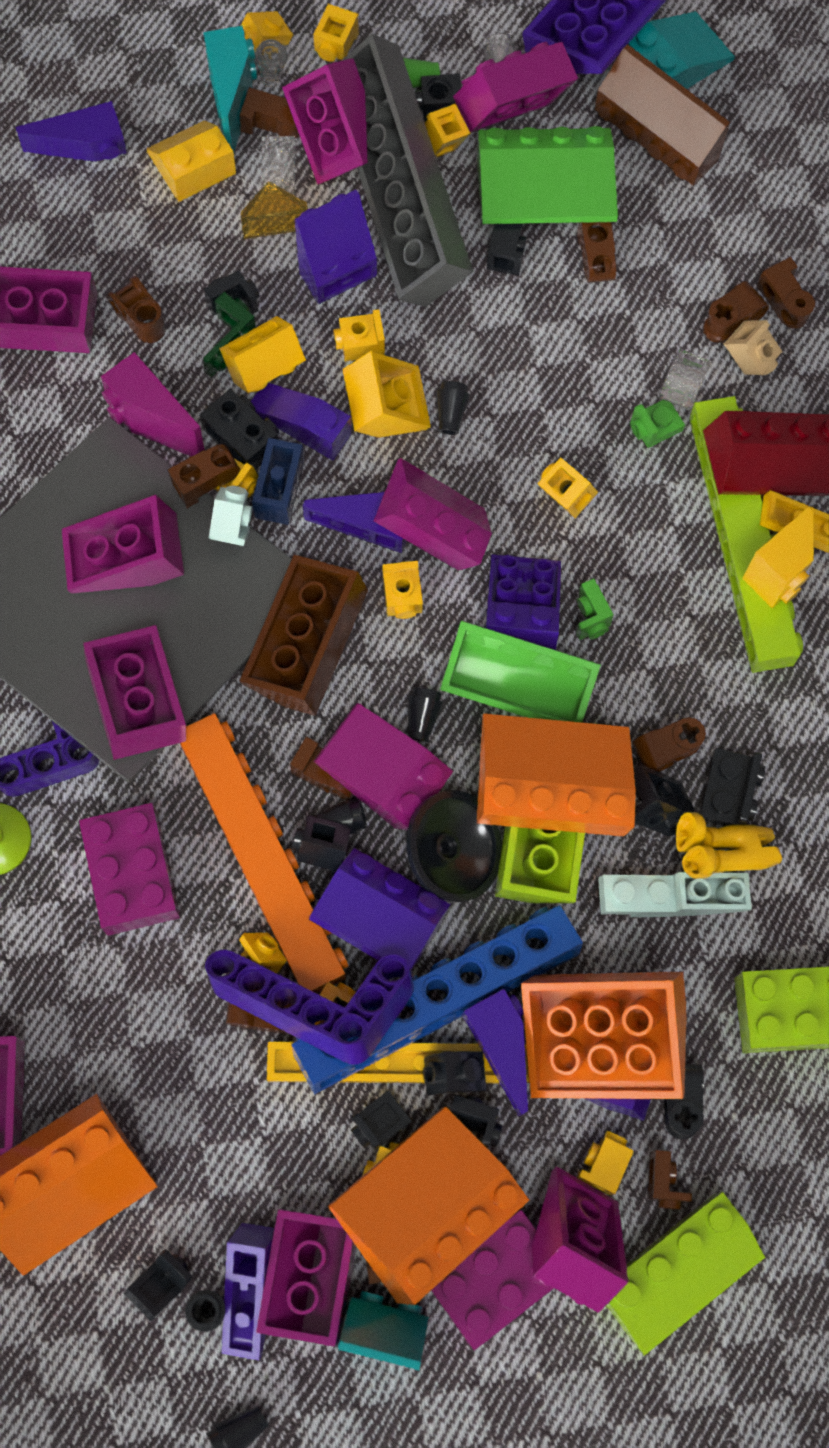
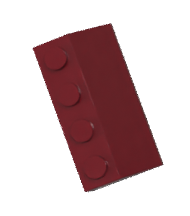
M726 410L703 430L719 495H765L772 490L781 495L829 496V414Z

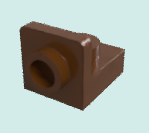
M654 1150L649 1153L647 1199L658 1200L657 1208L681 1210V1203L692 1202V1194L669 1191L670 1185H675L677 1176L676 1161H671V1151Z

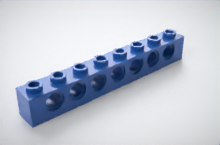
M558 905L551 910L548 907L541 908L529 917L528 922L518 927L516 924H511L500 930L496 935L497 938L487 943L478 941L465 949L464 955L454 960L445 958L432 966L431 972L420 978L417 975H413L414 991L405 1007L410 1008L414 1014L408 1019L396 1018L370 1057L360 1064L345 1063L296 1037V1042L292 1043L293 1056L313 1094H317L461 1018L464 1010L502 989H505L506 993L520 987L521 983L533 975L544 974L580 955L583 941L562 907ZM531 938H537L544 943L545 947L542 949H532L527 945L526 941ZM498 955H505L513 963L502 967L497 965L493 958ZM465 972H473L479 976L480 980L477 983L468 984L460 976ZM433 989H440L446 993L447 997L437 1002L431 1000L427 993ZM372 1007L368 1010L374 1011L379 1009L380 1007ZM351 1037L346 1041H354L357 1040L359 1037Z

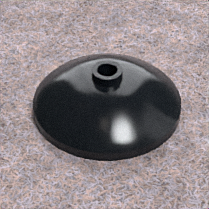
M443 791L426 798L415 810L407 831V855L415 877L426 891L435 894L439 899L447 902H465L485 893L497 877L502 851V840L498 826L477 824L478 798L463 791Z

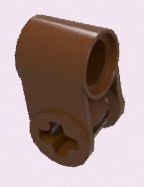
M135 275L129 279L130 283L115 293L110 291L106 294V298L114 312L127 323L141 341L155 343L164 337L166 325L161 307ZM153 319V321L149 323H143L146 320Z
M743 281L710 305L709 317L705 320L703 333L712 342H726L744 321L760 320L768 312L770 306L749 282Z
M687 717L661 729L652 730L635 739L632 744L642 765L661 772L697 753L705 740L706 732L700 721ZM683 731L686 736H694V739L691 742V744L688 739H680V736Z

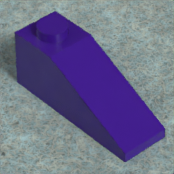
M112 101L15 127L23 152L94 162L103 159H114L118 155L127 153L122 130Z
M268 383L251 400L256 409L255 412L262 419L265 417L269 418L279 430L334 461L352 435L351 416L322 399Z
M385 492L308 499L303 503V516L306 521L399 553L403 552L407 542L405 539L374 522Z
M502 989L464 1010L462 1017L481 1051H483L487 1062L517 1116L521 1117L528 1112L524 1026L520 1018L524 1015V1012L517 997L514 994L508 996L505 989Z
M242 1223L227 1242L224 1293L225 1316L223 1319L221 1354L258 1361L262 1357L265 1334L256 1333L275 1228Z

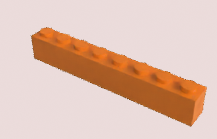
M214 713L186 726V742H182L180 745L284 957L287 959V963L297 983L318 994L322 992L328 982L336 985L346 980L343 969L349 967L340 947L332 948L327 938L332 933L309 920L313 911L310 903L316 901L307 881L299 882L294 870L299 868L296 858L290 848L283 850L278 840L279 837L283 836L280 826L274 816L267 818L262 808L263 805L267 804L264 794L258 784L251 786L246 774L251 772L248 762L242 752L236 755L230 744L235 741V737L227 721L220 723Z

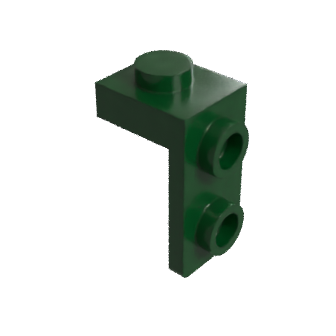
M225 292L215 300L217 316L232 330L203 358L204 370L209 377L227 368L219 348L256 328L255 317L250 313L247 305L238 298L232 299Z

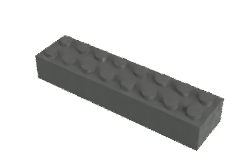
M371 34L343 59H354L365 90L368 163L357 169L398 299L427 307L474 271L400 47L393 42Z

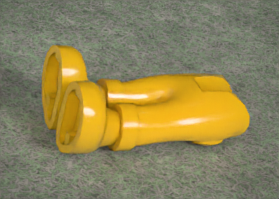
M696 812L684 813L677 824L676 847L678 852H687L683 857L682 866L683 870L691 878L705 879L713 873L728 871L763 870L782 862V855L778 847H762L774 840L775 834L772 828L749 824L730 825L721 828L706 827L704 818ZM715 849H732V850L725 851V850H715Z

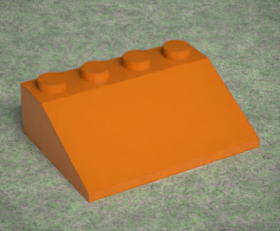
M495 714L482 715L477 824L623 837L635 827L636 789L629 727Z
M683 972L533 975L521 983L531 1098H684L687 1010Z
M98 1094L90 1097L0 1156V1251L23 1276L158 1187Z
M442 1107L329 1204L328 1208L395 1301L399 1304L416 1305L520 1210L529 1199L508 1169L447 1107Z

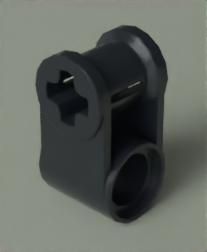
M685 1064V1092L683 1099H664L665 1127L668 1133L676 1139L685 1140L691 1138L703 1125L704 1074L702 1064ZM682 1111L685 1112L686 1118L693 1120L686 1129H683L682 1122L675 1121V1118Z

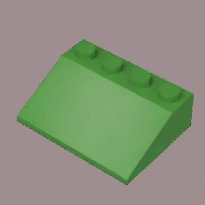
M592 126L575 129L567 127H557L555 129L526 127L503 130L501 128L478 130L477 171L482 224L617 222L615 157L611 128Z

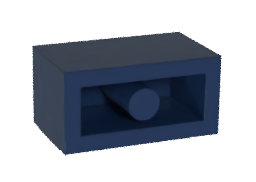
M268 438L252 500L256 519L289 525L304 466L303 444Z

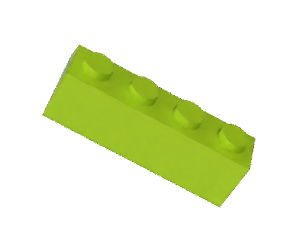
M505 826L495 897L526 903L574 904L577 896L585 833Z
M723 1192L715 1193L626 1264L628 1284L606 1306L641 1354L645 1356L756 1266L765 1256L749 1225Z

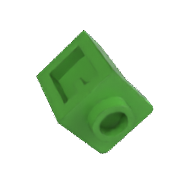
M669 398L647 408H644L642 404L636 406L630 422L634 435L637 439H642L647 448L682 432L685 427L684 422Z
M593 578L581 584L579 598H577V604L582 615L585 618L590 617L578 624L576 635L579 640L588 636L592 640L608 632V627L611 626L614 616Z

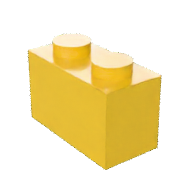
M278 316L219 348L234 384L247 393L262 390L271 380L280 375H287L293 372L297 365L306 361L293 325Z

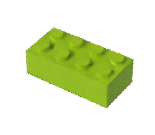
M829 967L741 972L734 978L742 1054L829 1048Z

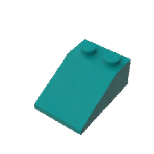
M696 11L649 21L628 44L686 89L734 61L735 58L733 53Z
M243 25L203 32L209 75L221 131L232 148L233 153L241 133L240 113L249 87L253 88L252 80L258 79L252 38L245 39Z
M361 1291L360 1298L351 1297L338 1350L419 1370L429 1320L428 1316L421 1314L422 1306L399 1304L398 1308L383 1305L384 1296Z

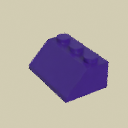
M354 848L337 869L312 911L309 920L378 961L388 954L402 955L408 960L412 970L436 935L451 904L439 899L435 894L426 891L403 875L396 873Z

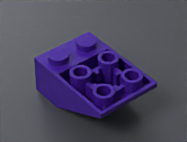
M357 189L347 194H339L329 203L316 209H308L295 218L299 274L318 305L377 276V257Z
M492 554L485 628L556 650L559 635L561 561Z

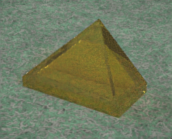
M268 181L240 212L244 239L296 232L295 218L308 210L307 202Z

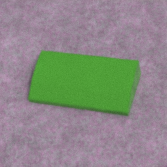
M462 620L440 690L527 718L582 723L601 664Z

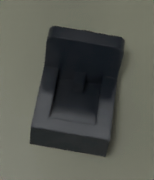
M239 270L224 278L220 277L213 280L208 287L204 288L206 305L213 316L217 314L215 300L223 292L232 299L238 298L243 300L251 314L258 312L257 298L260 297L259 291L251 279L246 280Z
M483 1051L442 1052L426 1056L424 1058L423 1079L426 1084L427 1095L485 1091L486 1079Z
M388 1090L359 1114L356 1113L351 1117L356 1125L351 1129V1132L363 1148L370 1144L376 1151L412 1123V1120Z
M455 1095L450 1111L470 1131L483 1134L481 1143L487 1149L489 1145L497 1147L503 1127L502 1124L496 1123L500 1109L486 1105L481 1099L474 1096L466 1095L461 1097Z
M164 1249L158 1255L155 1262L126 1289L124 1295L152 1322L186 1288L192 1279V1275L189 1273L188 1266L182 1258L175 1254L171 1255Z

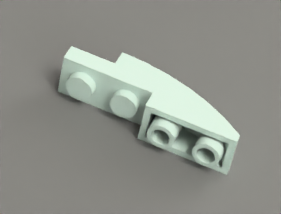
M678 872L675 875L603 874L598 877L601 914L631 915V917H673L752 910L748 873H713L705 879L691 878L686 872Z

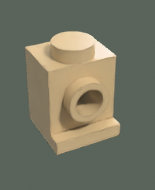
M767 320L744 321L724 343L744 375H767L778 365L776 358L782 353V350L767 329L770 326Z

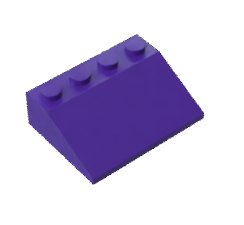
M551 0L522 32L525 53H528L534 46L543 42H548L549 45L562 41L576 74H602L666 0Z

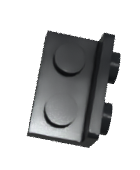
M719 748L714 750L699 812L705 821L722 826L745 825L748 820H754L758 800L753 799L755 786H761L766 766L760 765L761 753L755 752L750 757Z
M641 764L634 768L635 795L642 802L635 807V823L669 837L676 835L680 817L686 812H696L682 783Z

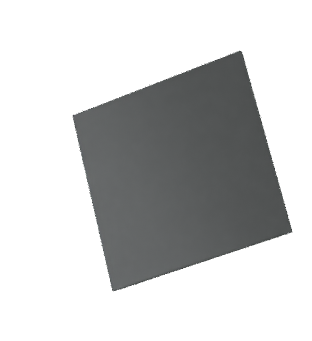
M108 417L0 518V678L122 779L130 783L164 747L113 760L87 668L83 643L156 625L183 717L187 724L249 659L292 559L251 527L244 546L209 539L215 499L206 493L198 498V503L187 509L170 480L167 469L173 466ZM153 495H157L176 513L184 575L153 586L73 594L68 591L62 539L63 528Z

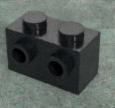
M230 388L200 414L202 428L218 445H226L234 459L244 465L249 463L256 470L262 464L268 438L279 440V430L269 418L265 417L262 419L255 412L254 405L246 396L241 395L239 397Z

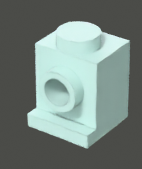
M239 486L220 487L214 501L209 539L244 546L250 531L249 524L253 508L247 505L249 493L246 489Z

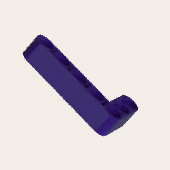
M52 721L57 739L0 758V791L7 796H20L89 773L98 766L100 760L90 751L84 759H73L74 752L83 746ZM49 758L54 759V764L50 770L38 771L41 761ZM11 770L19 771L18 778L14 782L3 783L4 775Z
M224 949L213 952L205 962V970L214 993L219 998L348 1064H360L370 1057L414 991L410 964L405 957L399 954H388L382 957L345 1008L230 950ZM400 977V979L390 981L391 978ZM257 988H261L260 990H258V991H256V992H252L253 990H255V989H257ZM288 1004H293L291 1007L283 1008ZM372 1007H380L379 1009L374 1011L368 1010ZM320 1020H326L322 1024L314 1025L316 1022ZM351 1037H359L357 1040L354 1041H346Z

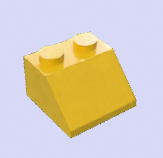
M205 120L147 148V153L178 202L236 174L232 148L218 126Z
M370 351L343 369L354 431L380 438L424 431L431 428L419 366Z
M809 507L756 551L742 578L771 608H774L781 601L785 604L789 603L802 590L800 586L810 577L806 572L814 560V512Z

